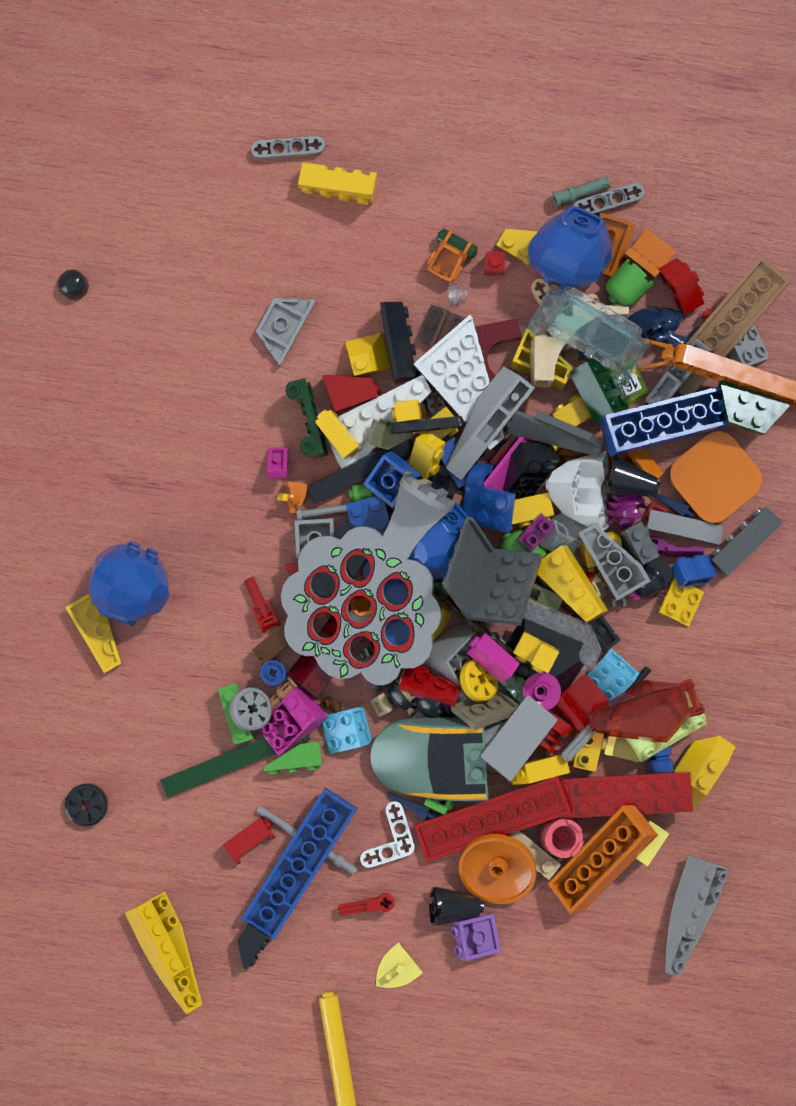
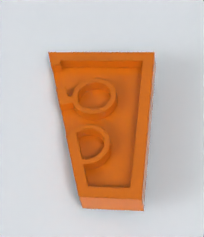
M600 213V218L605 222L613 244L612 260L603 272V275L611 277L622 263L636 224Z

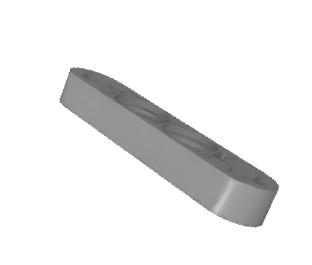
M319 136L261 140L253 143L251 151L254 158L258 160L312 156L323 153L325 143ZM315 141H318L320 145L322 144L318 150H315L312 146L308 147L309 151H306L305 142H308V146L314 145ZM296 142H300L303 145V149L299 152H295L292 149L293 144ZM276 144L284 146L282 153L274 152L273 148ZM267 145H270L271 154H268V150H265L259 155L255 150L258 149V146H262V149H268Z
M633 183L578 200L574 206L579 207L581 205L582 207H587L590 201V206L593 210L590 213L596 215L640 201L644 195V188L638 183ZM633 188L636 191H640L638 197L633 194L628 196L629 200H626V194L631 193ZM613 194H620L623 198L622 202L615 203L612 200ZM602 199L605 205L603 208L598 209L595 207L594 201Z

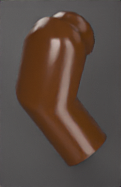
M325 697L321 700L322 708L331 710L333 713L342 712L341 703L331 697Z

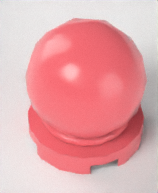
M565 818L549 820L543 825L540 832L542 847L548 853L559 858L575 856L581 850L584 842L580 826L576 822Z

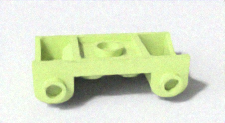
M683 689L669 697L668 703L641 719L633 718L619 726L621 737L631 745L640 762H643L706 725V716Z

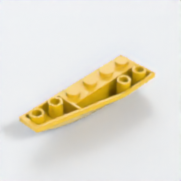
M162 892L124 912L150 964L183 1011L188 1014L201 1006L202 1001L183 928L166 893Z

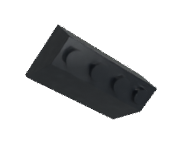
M380 302L394 383L413 380L417 378V374L420 372L414 366L413 355H416L415 345L410 343L409 338L413 334L411 325L407 326L406 318H409L408 308L403 306V302Z

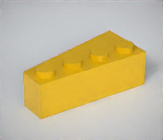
M302 162L298 188L301 189V192L307 194L316 192L320 193V196L331 198V196H336L342 201H350L351 199L357 200L359 204L368 205V203L373 204L377 185V173L370 172V175H366L361 170H354L349 173L340 167H333L332 170H328V167L325 165Z
M560 546L542 558L537 575L586 622H592L608 612L568 546Z

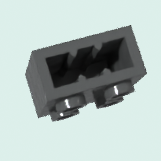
M642 522L617 534L621 537L622 548L641 565L659 557V549L650 539V532Z

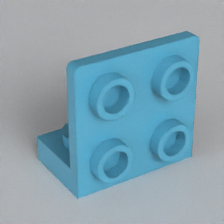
M610 648L587 675L610 700L609 706H611L634 683L639 672Z
M363 706L326 715L327 718L322 722L329 754L373 743Z

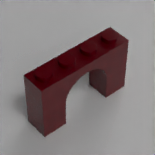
M518 318L475 326L489 382L496 375L489 368L488 354L496 345L521 340L522 336ZM529 374L521 376L531 384Z

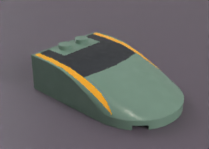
M459 717L402 719L388 724L376 736L371 749V765L379 781L392 791L448 801L488 800L489 797L486 762L479 757L485 749L484 727L474 730Z

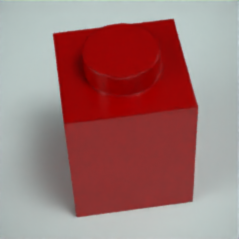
M486 251L484 275L503 276L505 252Z

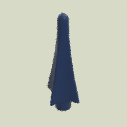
M654 493L653 497L664 503L679 516L692 518L695 513L689 509L690 505L659 493Z
M390 792L387 793L388 797L404 805L423 820L426 818L433 819L436 816V813L430 811L431 808L406 800Z

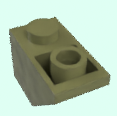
M380 418V420L373 419L366 441L370 445L389 450L412 438L413 433L390 434L389 424L391 421Z

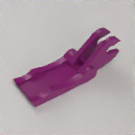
M657 535L650 537L652 542L656 543L659 549L658 553L666 557H693L697 554L703 555L706 547L699 548L696 546L687 548L675 547Z

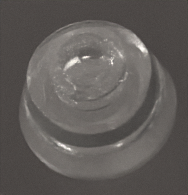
M453 282L447 285L450 306L457 308L464 304L465 299H468L467 287L463 288L462 284Z

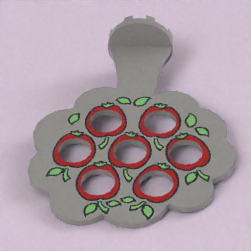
M406 471L399 482L400 487L393 515L383 535L376 529L368 526L356 527L349 530L341 539L333 536H319L309 541L301 550L298 559L299 571L288 577L281 592L282 606L288 615L284 626L285 638L288 645L296 653L304 656H315L319 667L329 676L344 679L361 673L372 684L385 685L394 681L402 668H415L425 663L430 657L433 649V634L439 628L442 620V608L433 594L434 580L432 573L426 566L418 561L410 560L409 557L424 535L451 512L457 502L456 499L450 500L446 496L449 492L443 488L436 490L430 487L433 483L426 478L417 480L411 477L412 472ZM353 555L366 557L371 565L370 574L363 581L353 580L346 571L347 561ZM319 572L330 574L335 581V591L328 598L318 597L311 588L312 579ZM390 579H400L408 587L409 594L407 600L401 605L389 603L384 596V586ZM355 596H364L372 604V615L365 622L354 620L348 612L349 602ZM321 612L332 614L337 621L336 633L330 638L320 637L313 628L314 618ZM393 619L404 621L410 629L409 640L403 645L392 644L385 635L386 626ZM358 636L369 638L375 646L374 656L368 662L357 661L350 652L351 643Z

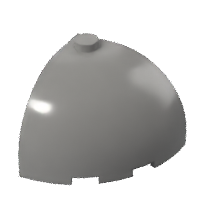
M469 624L455 626L442 632L433 640V649L430 657L420 666L423 667L425 665L430 668V672L437 676L442 675L461 687V669L467 661L473 660L467 654L468 647L470 646L469 643L475 636L480 637L481 634L474 633ZM479 624L475 625L477 629H481ZM462 687L457 703L470 699L464 693Z

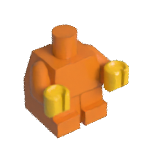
M285 481L287 492L286 494L278 493L277 500L286 501V504L289 505L288 512L296 513L297 506H301L305 499L308 484Z

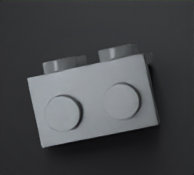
M754 325L726 358L749 366L769 358Z

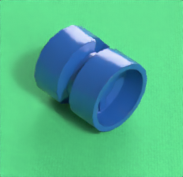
M271 660L262 666L260 675L266 684L276 686L284 682L287 677V670L283 663Z
M671 745L650 757V760L647 762L648 773L674 771L673 760L669 758L672 754Z

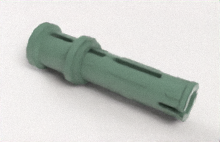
M605 176L577 187L568 186L565 190L553 191L554 203L557 208L568 202L574 203L577 201V198L610 188L611 185L608 184L610 181Z

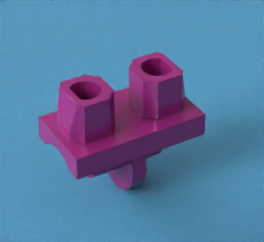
M540 513L517 539L532 552L555 526Z

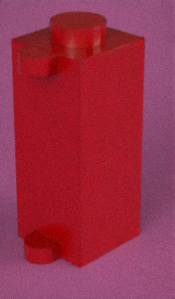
M260 817L224 843L223 847L238 865L241 863L239 857L266 837L270 836L272 840L276 838L271 830L273 826L267 818L263 819Z

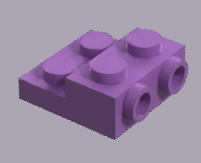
M493 913L453 922L454 926L451 927V934L453 938H456L455 954L457 957H460V960L468 961L501 952Z

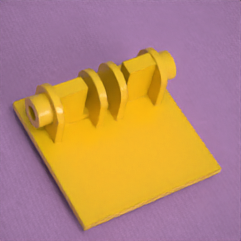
M674 577L673 581H670L671 585L668 591H666V597H663L664 601L661 607L658 608L660 609L659 613L689 627L704 592L694 586L680 588Z

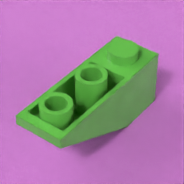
M320 741L299 744L263 767L264 771H268L269 774H278L281 769H288V772H297L300 767H307V770L319 769L318 766L322 765Z

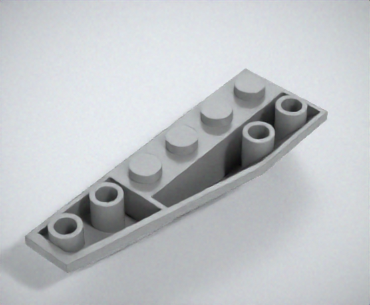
M503 366L479 396L446 469L462 480L534 391L535 387L520 375Z
M688 855L671 910L666 945V973L677 976L682 974L717 906L729 868Z

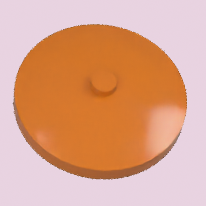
M502 834L480 836L472 840L461 854L459 861L461 881L471 894L485 902L493 904L516 902L525 897L535 883L537 866L533 854L523 843L510 836Z

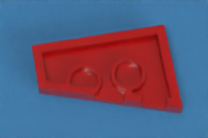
M419 665L415 668H405L399 685L400 691L453 706L456 705L461 689L459 685L442 675L437 676L430 672V668L425 665L423 667Z

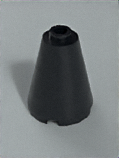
M615 456L605 494L653 497L654 493L658 494L661 483L657 482V477Z
M432 887L430 897H433L432 904L429 903V917L433 926L479 917L480 913H483L484 903L477 896L441 887Z

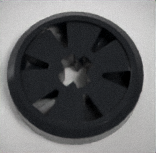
M90 783L74 787L68 793L65 800L67 816L72 822L80 826L97 824L105 817L108 811V798L105 792L99 786ZM83 800H86V802H91V804L89 805L91 808L90 810H88L87 808L83 809Z

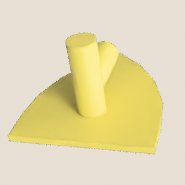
M399 942L384 955L379 964L376 975L377 987H400L412 982L423 973Z

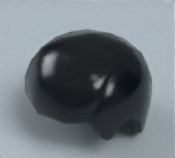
M74 269L66 270L60 275L57 282L61 294L71 300L81 299L87 294L89 288L87 278L81 272Z

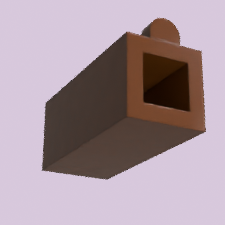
M285 623L252 649L263 665L289 646L285 638Z

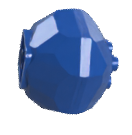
M570 206L567 210L546 221L530 241L528 247L530 263L543 276V280L547 283H559L560 288L564 291H571L573 288L581 289L596 282L609 266L613 252V244L603 219L576 206Z
M456 503L452 511L424 535L413 549L409 559L418 561L426 566L434 579L444 578L449 568V561L455 551V543L458 541L461 533V526L464 524L465 518L469 516Z
M129 541L126 544L111 546L96 557L90 574L88 588L91 602L98 607V612L101 615L126 625L134 626L136 621L155 615L162 610L169 598L167 573L159 559L157 550L152 548L143 550L140 549V544L137 542Z

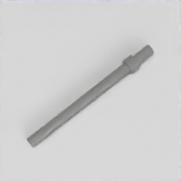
M259 806L256 811L258 814L267 818L292 836L296 834V828L262 806ZM331 851L328 854L327 858L333 861L335 866L338 868L342 867L354 875L357 868L345 861L343 856L340 854L336 855Z

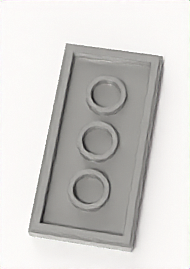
M526 695L479 757L508 781H511L558 719L529 695Z

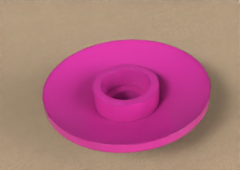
M538 672L531 675L525 681L522 694L523 698L529 695L543 708L550 710L560 699L561 687L558 680L551 674L545 672L541 674ZM538 688L543 689V693L540 695L537 693Z

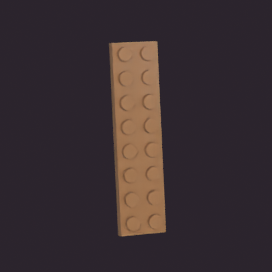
M761 256L686 344L690 345L697 338L711 349V353L726 358L791 283V280ZM671 363V365H667L666 368L660 373L662 377L668 370L671 369L673 363ZM693 373L679 392L683 395L695 393L707 380V377Z

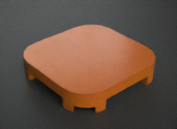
M715 431L702 438L671 465L669 482L672 488L674 487L686 503L690 505L691 509L698 516L697 518L708 523H719L728 518L760 490L762 474L757 465L732 436L722 431Z

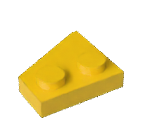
M505 229L496 247L528 266L530 263L528 247L538 231Z

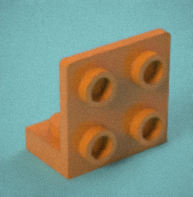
M645 229L633 246L625 253L623 259H629L631 265L635 263L647 275L646 277L653 281L660 272L658 268L667 264L676 251L650 230Z

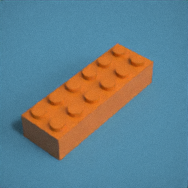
M623 805L560 870L548 885L570 914L583 913L658 834L635 805Z

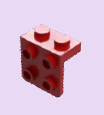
M584 674L561 693L555 707L558 712L565 714L568 718V723L574 729L577 728L578 731H581L591 718L609 705L610 700L587 674Z

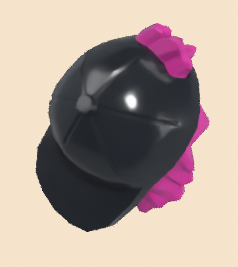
M653 559L644 564L642 567L651 582L628 595L634 597V600L652 599L659 593H663L673 577V571L665 561Z
M414 695L417 697V706L423 716L426 715L429 718H438L442 715L454 717L449 711L452 705Z

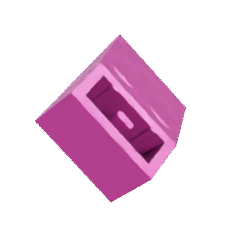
M305 688L293 689L274 708L268 723L259 731L277 755L281 756L316 730L327 716Z

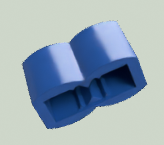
M697 554L692 558L681 557L671 567L680 588L707 584L717 577L708 555L702 556V554Z

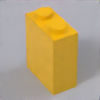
M324 410L317 416L316 424L344 459H351L363 449L335 412Z
M562 754L526 761L511 780L512 785L530 784L570 773L568 762L561 757Z

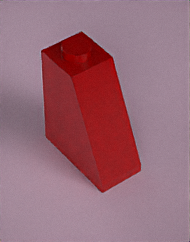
M337 375L322 376L336 414L365 404L377 398L378 393H381L377 382L373 383L372 378Z

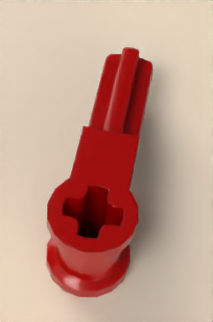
M250 577L246 579L244 584L255 605L251 609L262 632L265 633L267 629L275 625L280 626L281 624L270 601L264 600L255 578Z
M382 893L379 897L338 905L340 916L379 910L389 912L394 907L395 899L390 893ZM385 897H387L388 901L391 900L388 907L380 903L383 902Z

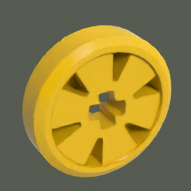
M474 659L467 661L463 665L460 672V683L464 693L476 702L491 699L497 691L498 680Z

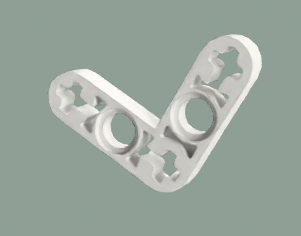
M391 801L386 806L387 818L395 841L363 851L360 857L363 866L368 868L413 853L414 842L403 807L399 802ZM395 804V807L400 808L397 811L398 817L403 816V819L392 823L391 819H395L392 812L389 813L391 805ZM397 823L405 825L406 830L404 833L398 834L395 832L394 827ZM408 834L409 838H405L407 844H411L408 852H405L404 849H400L403 846L402 839L397 841V837H404ZM385 847L393 850V855L390 858H385L382 855V850ZM375 850H379V857L382 861H377L378 858H374L372 863L369 864L363 858L366 857L367 853L370 856L376 855Z

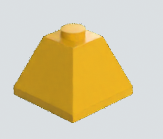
M382 332L345 342L354 377H364L391 370Z

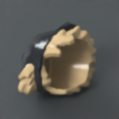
M403 669L400 676L398 675L392 681L393 684L389 688V697L392 700V704L399 709L407 710L408 714L412 716L413 713H416L417 697L414 694L399 690V685L405 671Z

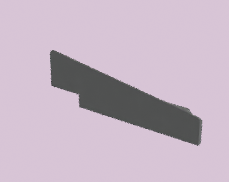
M517 410L508 430V433L511 435L594 456H600L606 443L597 439L592 433L540 411L537 412L534 418Z

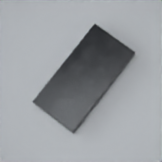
M344 519L333 537L341 539L349 530L356 528V526ZM353 555L347 561L346 571L352 579L356 576L366 557ZM326 572L317 573L311 582L312 590L323 598L330 597L336 588L333 577Z

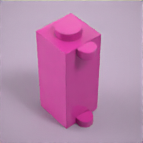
M486 633L480 637L475 636L469 643L470 646L468 647L467 654L500 683L509 679L520 664Z

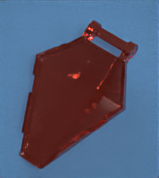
M686 679L682 683L644 680L587 714V720L592 733L594 731L608 733V736L638 739L639 736L652 738V741L667 743L689 717L703 714L705 708L698 699L692 679ZM685 691L688 692L693 707L689 708Z

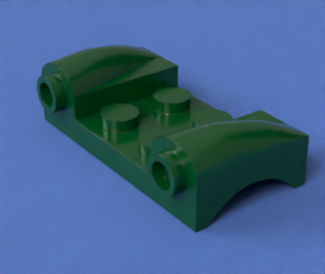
M306 378L287 383V397L301 404L302 413L308 420L305 425L308 434L311 436L305 437L300 441L302 454L310 459L329 456L323 432L315 422L318 419V411L311 383L306 382Z

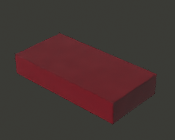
M510 434L488 460V464L493 465V468L496 467L518 440V436Z

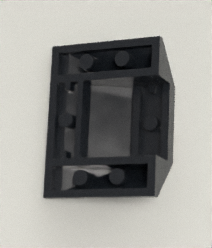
M529 609L524 614L521 626H516L506 642L507 647L514 651L525 631L559 649V654L549 674L558 680L561 693L572 684L594 651L593 648ZM514 654L513 658L520 663L514 672L516 675L527 680L531 675L538 673L532 669L533 665L531 662L526 661L523 663L515 658L516 654Z

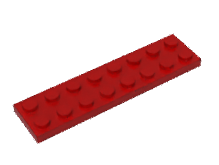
M555 776L414 825L426 862L464 850L472 840L488 834L508 835L570 814L572 810L560 777Z

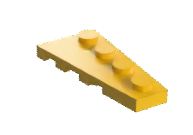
M87 594L66 606L65 609L103 673L105 674L119 666L121 661L108 618L98 612V607L91 602L90 595Z

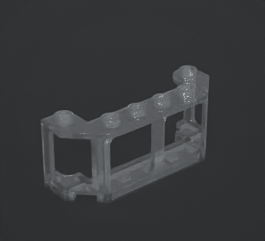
M529 599L523 618L582 642L583 645L579 652V659L584 666L581 672L589 674L595 668L602 651L592 626ZM484 622L485 628L490 632L492 631L493 627L503 628L505 625L500 623Z

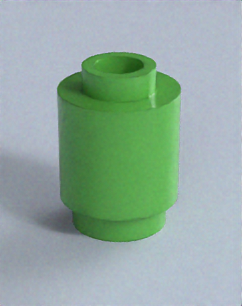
M364 484L352 485L353 489L349 490L350 501L354 502L377 496Z

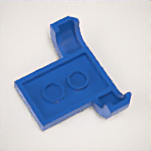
M477 463L469 470L465 479L462 509L469 517H473L479 526L506 533L511 532L515 493L483 486L485 477L493 471V465Z

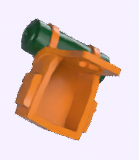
M443 228L438 232L436 239L439 247L437 251L432 252L428 259L427 270L444 280L453 282V280H457L462 272L463 267L461 265L466 258L471 260L477 255L478 246L472 244L471 241L457 236L451 230Z

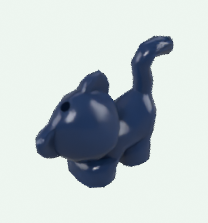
M656 306L650 309L651 311L666 315L667 319L662 322L663 326L658 329L659 332L653 333L649 340L672 344L673 347H676L678 344H686L700 328H693L688 337L678 335L675 331L684 319L682 311Z

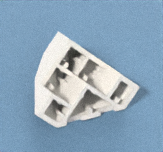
M602 451L600 456L588 455L570 460L555 469L546 481V489L549 491L550 499L561 512L587 527L596 524L602 529L605 521L603 501H607V494H605L607 486H604L607 475H609L607 451Z

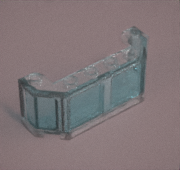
M552 284L526 327L536 336L545 334L548 331L553 337L560 338L567 342L570 347L582 351L588 358L596 359L605 368H611L613 370L611 372L612 380L616 384L624 386L631 379L632 374L651 344L649 339L641 337L642 329L640 326L570 286H567L565 290H560L557 285Z

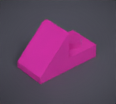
M288 447L268 449V478L288 477Z

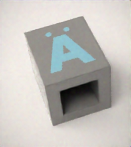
M555 519L550 521L555 528L540 543L542 548L551 552L570 541L566 526Z

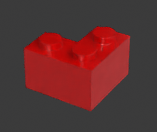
M676 258L658 268L663 284L672 292L676 306L685 315L705 304L702 297L704 292L697 283L699 278L695 271H690L686 262L682 263Z

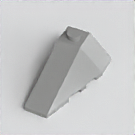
M593 524L578 533L615 601L651 582L642 565L599 526Z

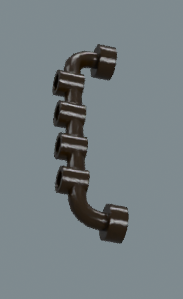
M434 587L433 594L441 602L443 608L453 611L459 621H465L472 627L474 633H480L481 635L486 633L490 638L492 636L495 637L496 643L514 657L513 650L500 640V635L497 632L491 633L488 631L483 621L468 620L466 617H462L460 614L461 610L454 603L451 596H445ZM445 600H449L451 604H446ZM479 624L481 629H477L475 625Z

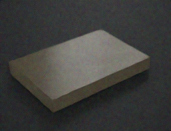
M497 689L495 695L489 700L476 702L467 699L456 703L455 706L452 705L451 711L471 728L477 730L509 718L518 707V704Z

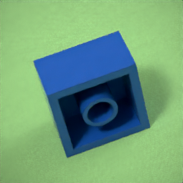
M391 451L381 457L364 482V485L390 507L394 508L400 487L399 482L406 471L412 472L411 477L417 480L422 474L395 452Z

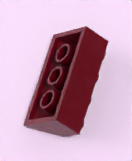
M333 615L318 633L320 637L330 638L336 633L337 621ZM358 636L352 641L350 646L351 653L364 636ZM301 655L287 673L316 697L321 694L333 678L319 667L315 656Z

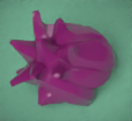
M611 495L614 501H605L611 508V510L604 511L610 515V519L606 523H618L622 525L621 530L626 527H632L637 518H642L639 508L647 509L644 503L645 499L642 496Z

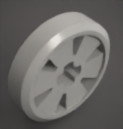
M242 689L231 700V718L243 730L254 731L261 729L268 723L271 717L272 708L270 700L260 689ZM252 705L254 712L249 713L250 709H248V706Z

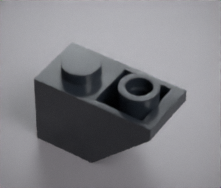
M249 923L237 940L242 965L246 970L249 965L251 967L254 966L259 958L256 956L259 949L264 950L269 942L266 939L268 935Z

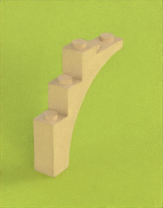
M583 294L572 296L568 303V317L565 314H558L551 319L550 337L545 334H539L534 336L531 341V385L535 387H550L554 381L555 365L559 353L569 340L582 330L596 324L624 321L629 315V307H624L621 304H614L612 306L604 305L603 303L591 304V297H586Z

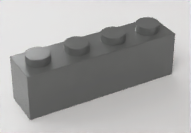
M759 507L752 514L754 518L751 521H744L738 527L740 531L735 536L731 534L724 541L726 543L721 549L718 547L710 554L712 556L710 559L712 564L724 577L729 576L783 524L768 507L763 509Z

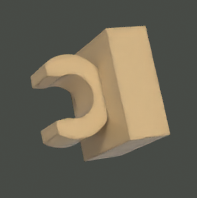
M382 693L370 700L378 717L392 711V707L395 706L392 703L390 704L387 699L389 693Z

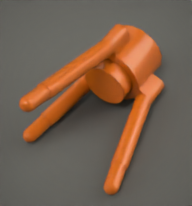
M641 337L637 338L638 341L665 348L661 355L657 356V359L663 360L662 362L642 366L639 368L640 371L673 363L676 347H673L672 344H665Z

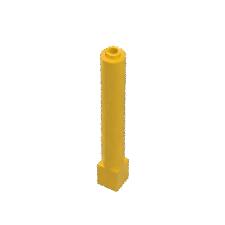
M333 991L324 992L319 997V1004L337 1106H356L338 994H334Z

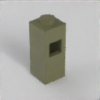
M535 580L528 602L557 614L563 599L550 586Z

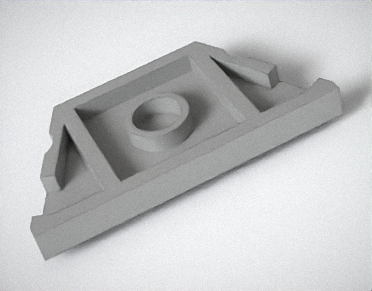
M274 298L256 333L279 365H282L316 300Z

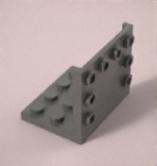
M466 517L460 529L459 539L455 543V551L449 561L447 574L443 578V587L466 619L521 626L542 560L541 554L494 549L473 517Z

